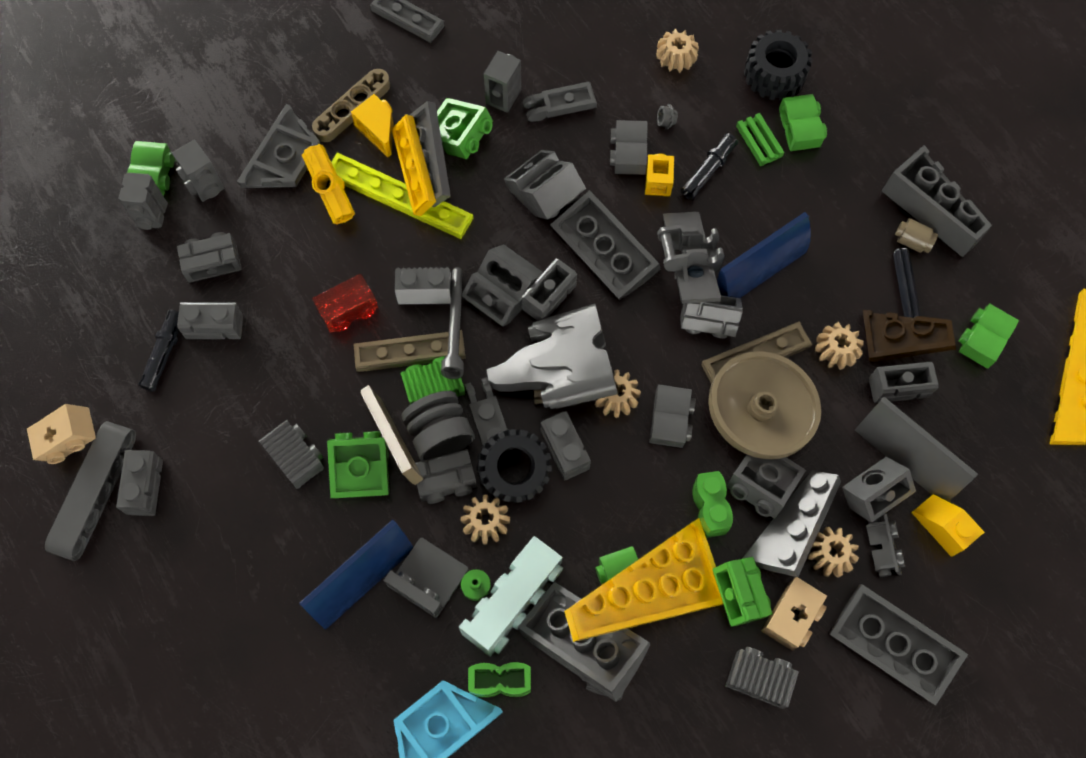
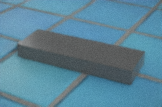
M374 0L370 5L372 12L430 43L444 28V21L406 0Z

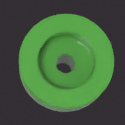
M471 570L463 576L461 588L463 594L468 599L479 601L487 597L491 589V583L485 572Z

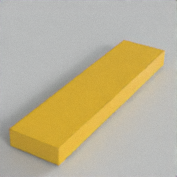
M406 114L391 130L413 214L422 216L436 203L414 117Z

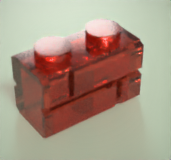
M361 273L312 298L330 333L335 330L340 332L347 329L351 324L350 322L358 318L366 319L373 315L375 309L378 308L376 299Z

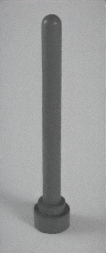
M459 267L454 268L452 271L448 355L441 362V374L448 379H458L464 374V362L459 356L463 271Z

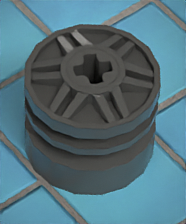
M440 391L425 396L409 405L401 415L409 435L415 437L412 442L420 461L461 451L475 439L468 419L460 417L463 413V408L458 404V397L453 391Z

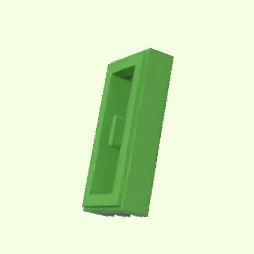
M760 113L755 114L754 118L751 116L746 118L744 122L742 120L737 122L736 127L760 166L783 157V149ZM748 127H750L751 131L755 135L756 141L758 142L759 146L762 147L764 152L766 153V158L761 152L755 140L753 139L749 130L747 129Z

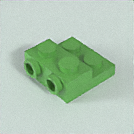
M446 98L437 111L442 146L448 155L467 159L471 153L478 151L479 141L482 136L489 134L492 130L493 120L486 107Z
M380 431L363 432L364 437L352 438V433H336L335 439L327 441L330 498L390 494L388 445L383 436H381Z

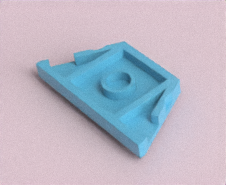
M443 680L394 719L399 757L448 758L500 716L503 711L501 708Z

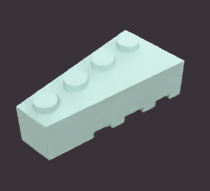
M534 536L509 567L511 572L508 575L504 573L496 581L491 590L493 595L490 599L487 597L482 598L476 605L475 611L472 614L474 619L471 622L465 619L459 626L462 636L489 657L494 652L500 654L509 642V639L506 637L512 628L518 630L517 627L527 616L524 612L531 603L535 606L546 591L542 588L548 580L554 582L562 572L563 567L560 565L563 557Z

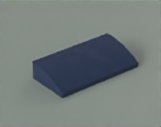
M804 212L721 268L717 278L720 295L741 298L808 251L811 238L808 214Z
M394 520L390 521L299 604L326 630L385 577L390 570L406 558L413 549V545Z

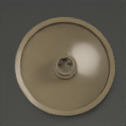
M763 351L738 355L729 360L720 369L711 384L709 410L717 430L729 444L747 455L761 459L788 457L801 450L812 439L818 429L821 419V403L817 389L803 369L783 356Z

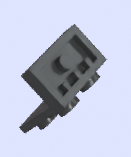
M420 538L396 574L390 570L384 582L389 588L437 619L461 583L463 576L468 572V567L424 538Z

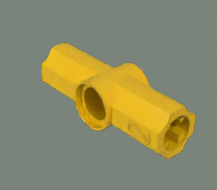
M318 144L308 147L304 150L302 157L312 177L313 189L320 194L334 224L338 225L353 218L355 212L345 193L343 179L337 175L323 145ZM331 180L329 188L326 189L327 182Z

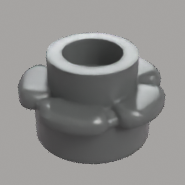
M671 104L660 106L657 114L658 126L669 129L672 125H675L678 118L677 110H674Z

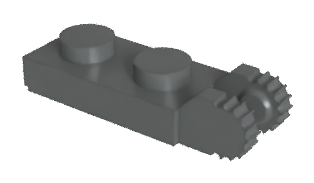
M590 82L542 91V93L527 96L523 99L524 107L532 109L526 114L528 121L532 122L541 121L546 117L550 118L593 109L597 106Z
M487 377L481 379V386L487 399L478 402L471 382L465 384L470 401V410L482 445L494 434L507 430L497 398L493 396Z

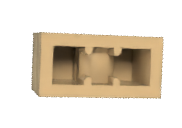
M65 404L27 428L33 460L47 461L48 464H57L64 461L65 457L73 452L84 449L86 444L96 439L89 408Z
M794 577L788 583L772 611L773 615L769 616L761 631L791 651L798 648L799 645L804 647L812 635V631L808 630L814 620L818 622L827 608L823 605L827 596L798 577ZM796 609L800 611L798 615L800 619L798 621L793 619L795 615L793 611Z

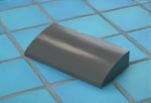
M590 190L550 224L619 300L635 291L661 270L655 258Z
M885 397L881 399L855 429L859 435L883 455L910 469L912 479L931 495L934 494L946 501H950L978 475V473Z
M554 582L517 627L525 640L617 702L642 663L650 643L628 628L573 642L564 611L581 600V598Z
M858 584L829 633L934 705L938 703L968 656L966 652L862 584Z

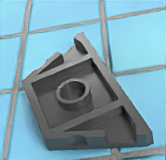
M286 104L237 180L239 187H297L308 169L302 154L308 147L320 144V141L308 130L307 125L295 115L290 105Z

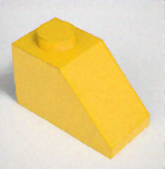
M373 94L352 110L351 115L354 126L384 155L389 157L392 155L393 133L391 129L394 127L393 109L386 100L383 99L381 101Z
M934 494L911 512L951 557L965 550L985 533L964 509Z

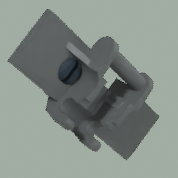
M699 212L663 214L665 227L659 229L657 235L659 241L662 242L664 250V268L667 271H675L674 276L677 279L682 304L721 301L715 271L721 269L725 256L722 248L716 250L719 241L718 230L716 228L712 229L711 235L706 238ZM675 250H680L682 254L676 255Z

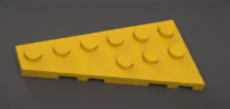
M1083 289L1078 295L1074 316L1075 326L1069 341V346L1071 347L1069 357L1066 358L1059 392L1060 403L1058 411L1055 413L1054 422L1056 423L1054 434L1050 438V445H1086V289Z
M700 518L681 529L566 609L564 612L573 642L722 605L723 601L712 570L716 565Z

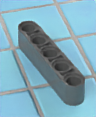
M108 421L101 425L96 434V439H94L45 541L46 552L72 561H76L82 556L122 471L125 451L132 450L136 439L135 430Z

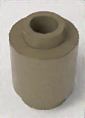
M910 218L907 222L902 221L895 233L898 236V243L919 253L922 251L929 253L938 237V234L934 233L932 228Z

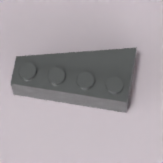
M923 145L892 173L882 192L921 224L932 228L933 232L938 234V238L960 256L964 257L981 240L992 225L971 200H965L960 194L961 188L955 181H949L943 173L944 168L938 161L933 162L928 156L930 151Z

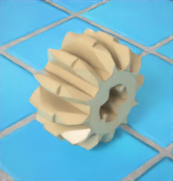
M676 29L672 34L666 32L663 38H660L658 41L657 59L660 60L661 67L668 66L669 72L673 68L677 69L679 73L683 68L689 70L692 64L697 61L698 42H695L694 35L687 36L686 30L682 33H678Z
M839 322L835 323L833 328L828 325L823 329V333L819 334L816 338L819 344L816 345L815 352L822 353L819 359L820 361L827 359L829 361V368L833 367L834 364H837L839 370L844 369L846 365L851 367L856 363V359L862 356L863 351L860 348L864 345V341L856 339L859 336V331L851 332L850 324L846 325L845 328H842Z
M618 369L614 371V379L618 394L622 393L620 397L613 395L600 398L595 403L596 407L605 406L603 410L605 415L609 414L610 410L614 411L615 418L619 417L620 411L625 415H629L630 407H637L638 401L636 399L641 394L640 390L635 389L638 385L637 380L629 381V372L625 373L623 377L619 376L620 372Z
M486 494L483 495V502L479 503L476 497L472 498L474 508L465 505L463 509L468 515L461 516V523L467 524L463 528L464 534L472 533L471 541L476 542L482 536L483 545L488 544V537L490 536L493 541L498 542L499 536L497 532L506 534L507 528L503 524L510 523V517L504 515L508 511L507 506H499L500 500L497 497L489 503V498ZM482 515H489V524L482 525Z
M826 527L823 533L818 532L811 548L814 552L808 555L809 560H817L813 568L818 570L823 567V573L826 577L832 571L836 577H841L843 571L849 573L853 570L851 563H856L859 559L853 553L858 550L859 545H850L849 541L852 540L853 536L849 534L843 537L842 528H837L833 532L830 527ZM832 548L837 551L834 557L829 553Z

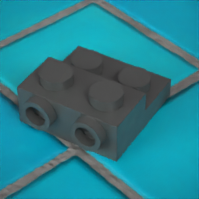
M746 455L726 487L730 489L732 496L737 500H747L755 506L757 513L764 517L771 516L775 519L806 470L787 457L761 459Z

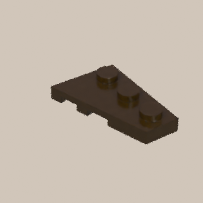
M863 310L870 362L956 350L952 320L916 316L915 318L898 316L897 313L887 312L886 315L873 313L872 310Z

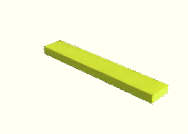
M337 153L331 161L337 175L343 179L346 187L459 239H462L473 220V214L445 201L436 207L429 208L422 216L414 215L405 183L340 153Z

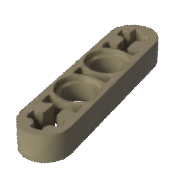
M373 69L318 116L312 124L314 135L320 142H330L353 123L351 111L364 102L354 99L357 94H366L367 100L373 94L380 99L390 89L388 73L383 69ZM341 109L350 111L346 117H338L336 115ZM323 127V128L326 129V128L329 127V130H328V131H326V130H320V128Z

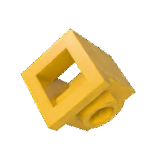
M665 154L648 155L645 195L671 196L674 180V156H667Z

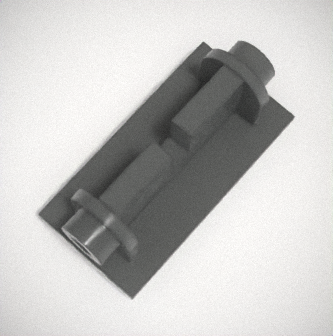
M884 514L885 521L880 522V518L872 523L868 521V525H866L870 545L882 544L883 548L872 551L875 572H879L880 577H887L892 575L891 570H896V573L901 576L900 567H905V560L902 549L897 550L894 539L899 538L896 521H890L888 515Z

